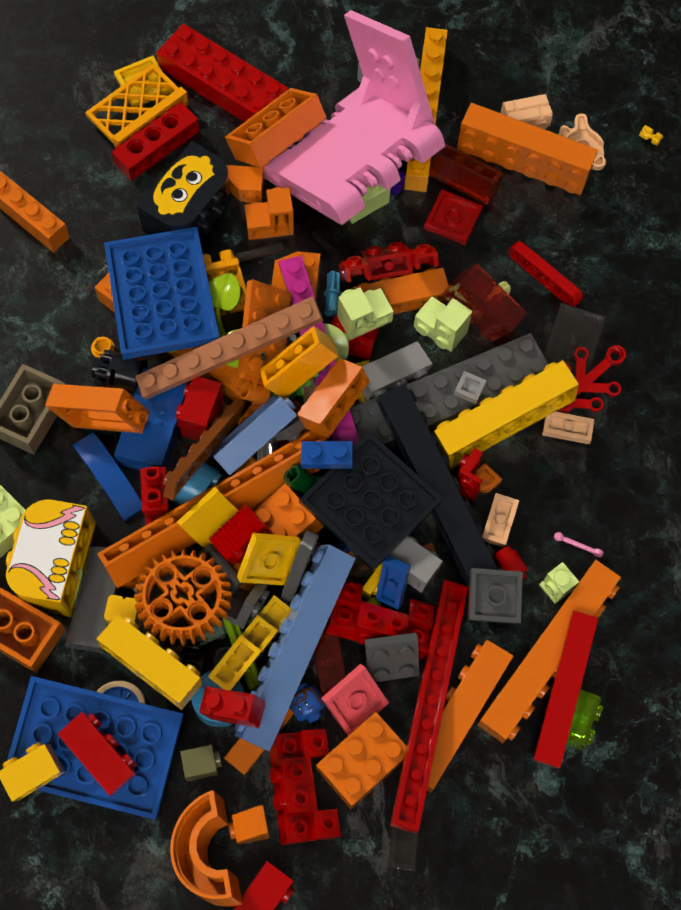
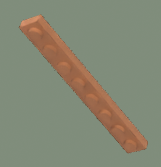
M312 296L136 375L142 398L145 400L150 399L322 322L323 318L315 298Z

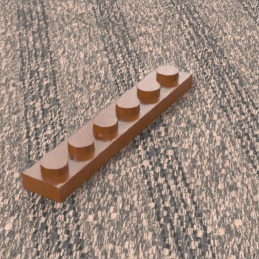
M236 398L231 405L227 404L220 418L216 417L208 431L204 430L199 442L191 445L187 456L179 459L174 471H169L163 481V484L166 485L164 497L173 500L236 426L238 419L242 416L245 401Z

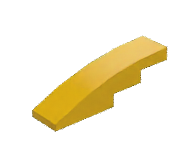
M274 595L243 634L238 637L208 677L221 688L231 691L279 632L281 623L285 618H288L292 609Z

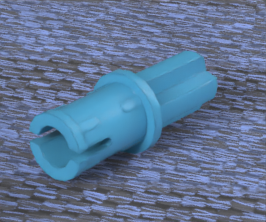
M335 271L327 274L326 290L324 291V297H326L324 314L328 317H334L335 314H338V297L342 294L340 291L341 275Z

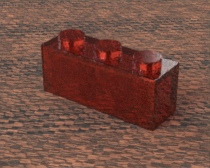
M446 143L445 147L434 155L429 173L430 176L486 205L497 195L504 174Z

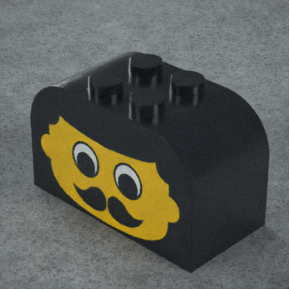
M192 141L137 205L142 230L151 235L197 227L200 240L204 235H208L216 220L224 216L230 203L228 169L225 162L217 155Z

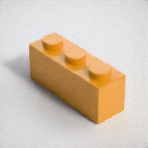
M315 326L310 328L260 369L264 387L283 399L288 397L339 356L333 339Z

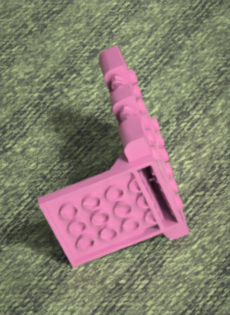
M352 10L346 13L344 17L363 74L360 87L335 105L336 112L331 114V120L325 119L320 122L318 127L304 134L297 145L291 144L284 153L278 154L271 159L268 165L263 167L264 179L278 187H290V194L340 225L346 223L365 208L362 196L368 191L366 187L374 188L380 185L389 190L401 180L398 169L402 167V160L407 162L413 158L424 163L445 147L443 135L433 120L410 36Z

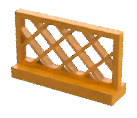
M153 63L94 105L85 114L116 147L130 139L137 131L147 127L152 120L161 117L169 108L176 106L180 102L187 106L188 97L187 92L182 87L178 88ZM153 72L158 76V82L146 81V77ZM132 87H142L141 94H129V90ZM145 87L157 88V95H146ZM161 88H170L173 91L168 96L160 95ZM116 99H125L124 107L112 106V102ZM128 99L140 100V107H128ZM144 100L156 101V105L152 108H143ZM99 111L108 112L107 119H97L94 115ZM111 112H123V119H111ZM127 113H139V117L136 120H126ZM110 125L122 126L121 130L115 135L109 131Z

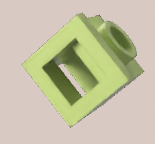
M562 562L546 575L544 581L539 586L556 604L572 592L579 581Z

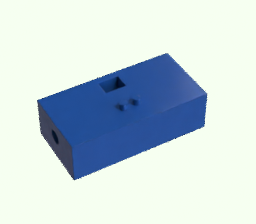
M143 368L142 373L150 369ZM190 381L147 400L142 398L139 386L137 385L134 398L148 409L150 413L142 434L121 432L114 453L118 465L136 470L156 466L166 467L167 470L180 430L176 411L179 404L183 405L184 389L187 383H191Z

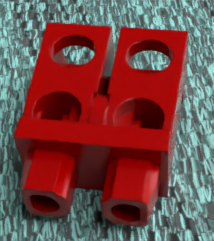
M156 466L140 469L142 512L145 514V525L170 512V500L163 496L166 486L163 484L167 474L166 467Z

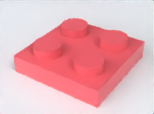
M361 664L321 698L348 736L375 712L379 713L389 704L367 669Z

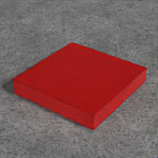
M441 190L424 224V229L466 245L482 212L483 205Z

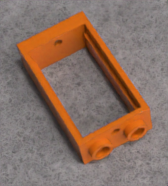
M53 384L45 404L48 409L74 428L140 434L143 433L150 413L148 409L126 390L120 388Z

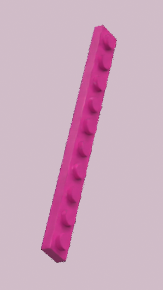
M302 255L280 260L279 267L286 290L292 292L291 306L312 296L314 297ZM323 322L313 325L326 334ZM311 326V327H309V328H307V329H304V330L300 331V332H299V333H300V336H302L305 332H307V331H308L310 328H312L313 326ZM334 360L325 367L324 371L318 372V377L314 378L316 387L328 374L330 368L334 366ZM349 409L331 434L333 441H352L354 447L360 440Z

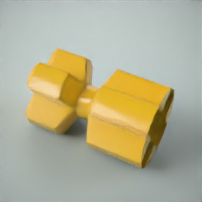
M646 125L639 134L645 140L652 139L651 143L656 146L663 138V135L658 132L653 134V129Z

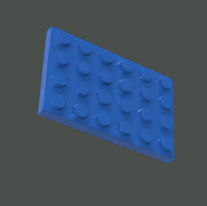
M197 227L104 242L123 360L203 346L219 339Z
M31 676L7 761L16 756L20 759L27 755L26 749L36 743L41 742L42 745L51 744L65 773L37 790L157 820L184 713ZM81 712H87L89 715L94 713L103 725L100 728L106 735L111 733L120 743L117 748L123 755L128 753L137 763L135 769L138 771V774L115 795L109 796L58 735Z

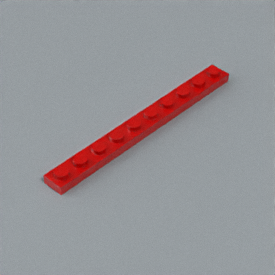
M444 580L441 586L390 823L392 827L417 833L420 827L468 591L467 586Z

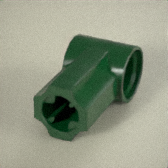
M292 465L285 472L283 479L288 487L303 496L322 477L312 475L299 465Z

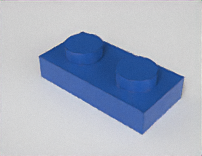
M302 441L301 468L353 469V442Z
M390 556L386 557L382 565L376 600L398 610L403 604L411 566Z

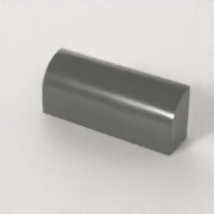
M91 547L89 549L65 647L105 654V650L99 646L97 638L108 626L104 618L108 597L110 595L119 596L121 587L117 588L97 555V553L108 547Z

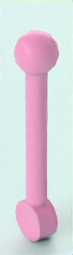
M557 532L554 535L556 541H564L593 553L596 557L602 558L604 554L602 550L591 548L567 538L561 532Z

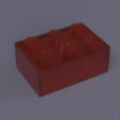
M477 263L461 272L442 293L446 296L448 303L454 298L472 310L470 323L480 330V334L484 338L491 341L510 334L527 314Z

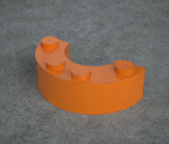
M212 790L195 799L180 815L171 837V861L177 877L191 892L214 905L238 906L243 904L238 877L228 869H212L208 861V846L212 837L219 829L228 825L224 799Z

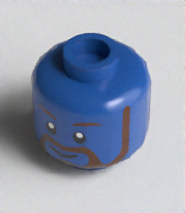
M306 682L298 686L290 704V709L298 721L308 720L309 723H312L323 716L321 711L326 705L321 699L323 696L317 686L308 685Z

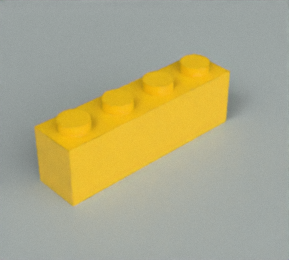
M117 614L98 636L99 646L182 710L202 686L201 678L199 677L201 675L200 672L190 664L184 666L178 661L180 657L171 649L167 648L165 651L158 646L159 641L150 633L144 635L137 630L139 626L132 619L126 617L124 620Z

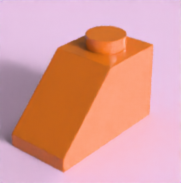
M226 165L230 192L241 202L249 204L253 202L262 203L264 168Z
M263 805L232 815L233 822L228 823L231 840L236 839L238 845L270 838Z

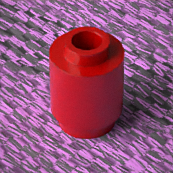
M511 546L501 549L494 555L497 567H501L502 570L523 572L522 581L527 578L526 573L529 569L518 552L513 550Z

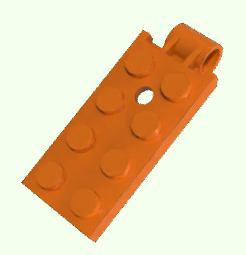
M253 279L247 281L242 328L290 307L292 292ZM287 337L239 358L237 377L246 379L239 389L241 399L262 405L267 403L270 397V390L264 387L260 369L286 349ZM262 352L265 354V360L261 356Z

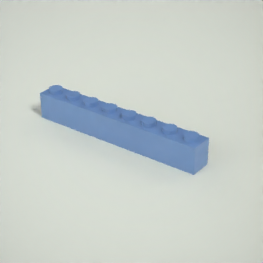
M321 545L320 548L318 547L314 551L311 558L313 562L311 568L305 572L301 579L302 588L299 594H296L291 601L290 608L292 610L288 618H285L279 628L281 634L277 642H274L269 650L268 656L270 658L266 667L263 666L258 674L257 680L259 682L255 691L250 693L265 702L260 727L253 728L247 725H235L236 733L234 736L269 752L355 561L354 557L331 545Z

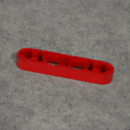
M517 241L509 248L508 253L511 259L566 305L574 308L583 299L582 292L527 245Z

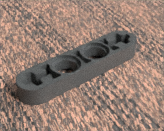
M308 530L300 543L280 600L289 607L292 599L299 592L301 579L307 571L319 539V535Z

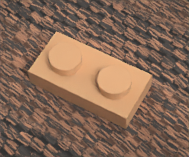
M554 412L545 417L542 435L590 444L594 419Z
M495 493L482 535L485 542L505 548L519 500Z

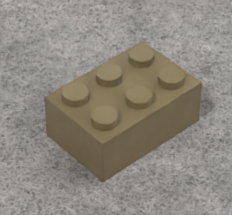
M22 364L0 400V439L35 454L57 417L54 412L45 406L53 384H66Z

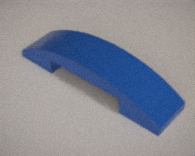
M94 432L73 444V447L97 479L124 522L142 511V501Z

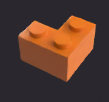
M275 187L266 190L267 202H253L245 205L249 240L294 235L290 187Z

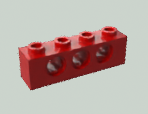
M182 102L169 108L161 117L152 120L147 127L137 131L126 142L115 147L112 151L114 164L130 181H133L199 133L198 118Z

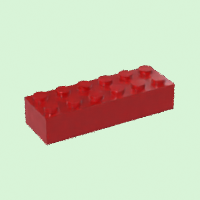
M182 24L156 52L158 65L163 72L243 122L247 121L288 90V87L185 24Z

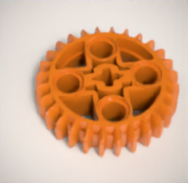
M182 549L180 556H177L175 551L172 550L171 558H167L162 554V562L159 563L153 559V569L145 567L148 576H139L143 584H136V590L139 593L134 595L135 601L138 602L135 604L137 612H140L138 614L140 621H145L143 624L145 629L152 628L151 634L154 637L160 633V639L164 642L169 636L172 645L175 644L178 638L182 646H185L186 639L190 638L191 642L195 645L196 636H200L205 641V632L208 631L212 635L215 634L214 625L222 628V622L219 618L227 619L228 614L225 610L231 609V603L227 601L232 599V593L229 591L231 590V584L226 582L228 576L226 572L222 573V566L220 564L215 566L213 557L206 562V554L204 552L197 558L194 549L190 556L186 555L185 549ZM185 567L194 568L185 577L178 570ZM168 574L174 576L172 580L168 582H164L161 580L165 575ZM203 577H208L211 579L207 584L204 585L198 583V581ZM154 585H157L163 594L150 603L152 588ZM216 590V603L213 610H211L204 600ZM178 594H181V595H183V596H185V597L188 596V599H189V600H186V599H184V598H182V597L179 598V595H178ZM162 609L169 611L164 617L156 616L157 612ZM198 612L206 614L202 620H195L193 617ZM181 617L190 625L189 627H172Z

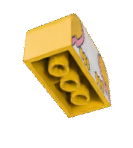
M41 500L27 508L21 518L19 527H16L14 530L13 549L8 552L6 557V579L10 588L19 599L41 612L67 617L72 615L74 599L80 577L77 580L75 577H78L77 572L80 567L82 572L84 570L96 522L87 506L56 500Z

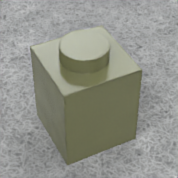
M212 745L180 751L187 782L218 775L217 768L222 767L219 751L214 752Z

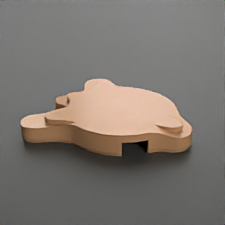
M585 114L576 115L574 128H569L566 125L560 127L558 135L598 149L592 167L593 170H602L605 167L604 142L598 133L589 127Z

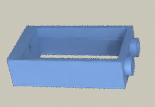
M274 394L266 404L261 405L226 436L211 455L231 475L297 416L293 411L296 408L295 405L287 397L283 399Z

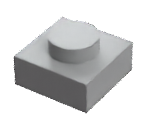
M464 371L454 391V395L477 404L487 380Z

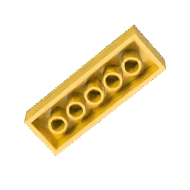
M563 360L557 364L552 362L539 374H530L525 377L519 385L515 387L513 385L508 386L497 397H488L480 402V406L475 409H466L453 421L447 420L439 424L437 429L434 430L439 443L437 448L441 455L444 454L450 465L449 469H452L459 465L466 453L470 455L474 448L483 452L574 402L579 384Z

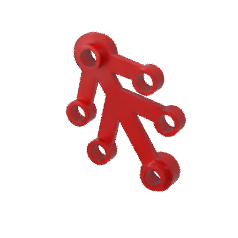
M619 345L611 346L606 352V358L585 376L586 360L589 352L585 347H578L573 355L576 360L575 379L579 384L576 396L581 392L606 393L610 397L618 396L621 392L619 383L592 382L612 365H620L625 360L626 352L624 348ZM583 351L585 353V357L579 358L577 356V352ZM611 354H618L619 359L613 360ZM565 362V364L567 365V367H568L569 370L571 371V366H570L568 363ZM616 386L618 389L617 393L610 392L609 387ZM594 397L591 400L576 398L574 402L556 412L567 414L572 408L589 409L591 412L597 413L601 411L604 403L599 397ZM592 402H599L600 408H593Z

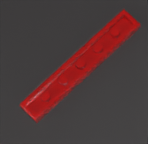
M575 610L571 614L533 759L535 762L557 769L561 767L598 622L597 617Z

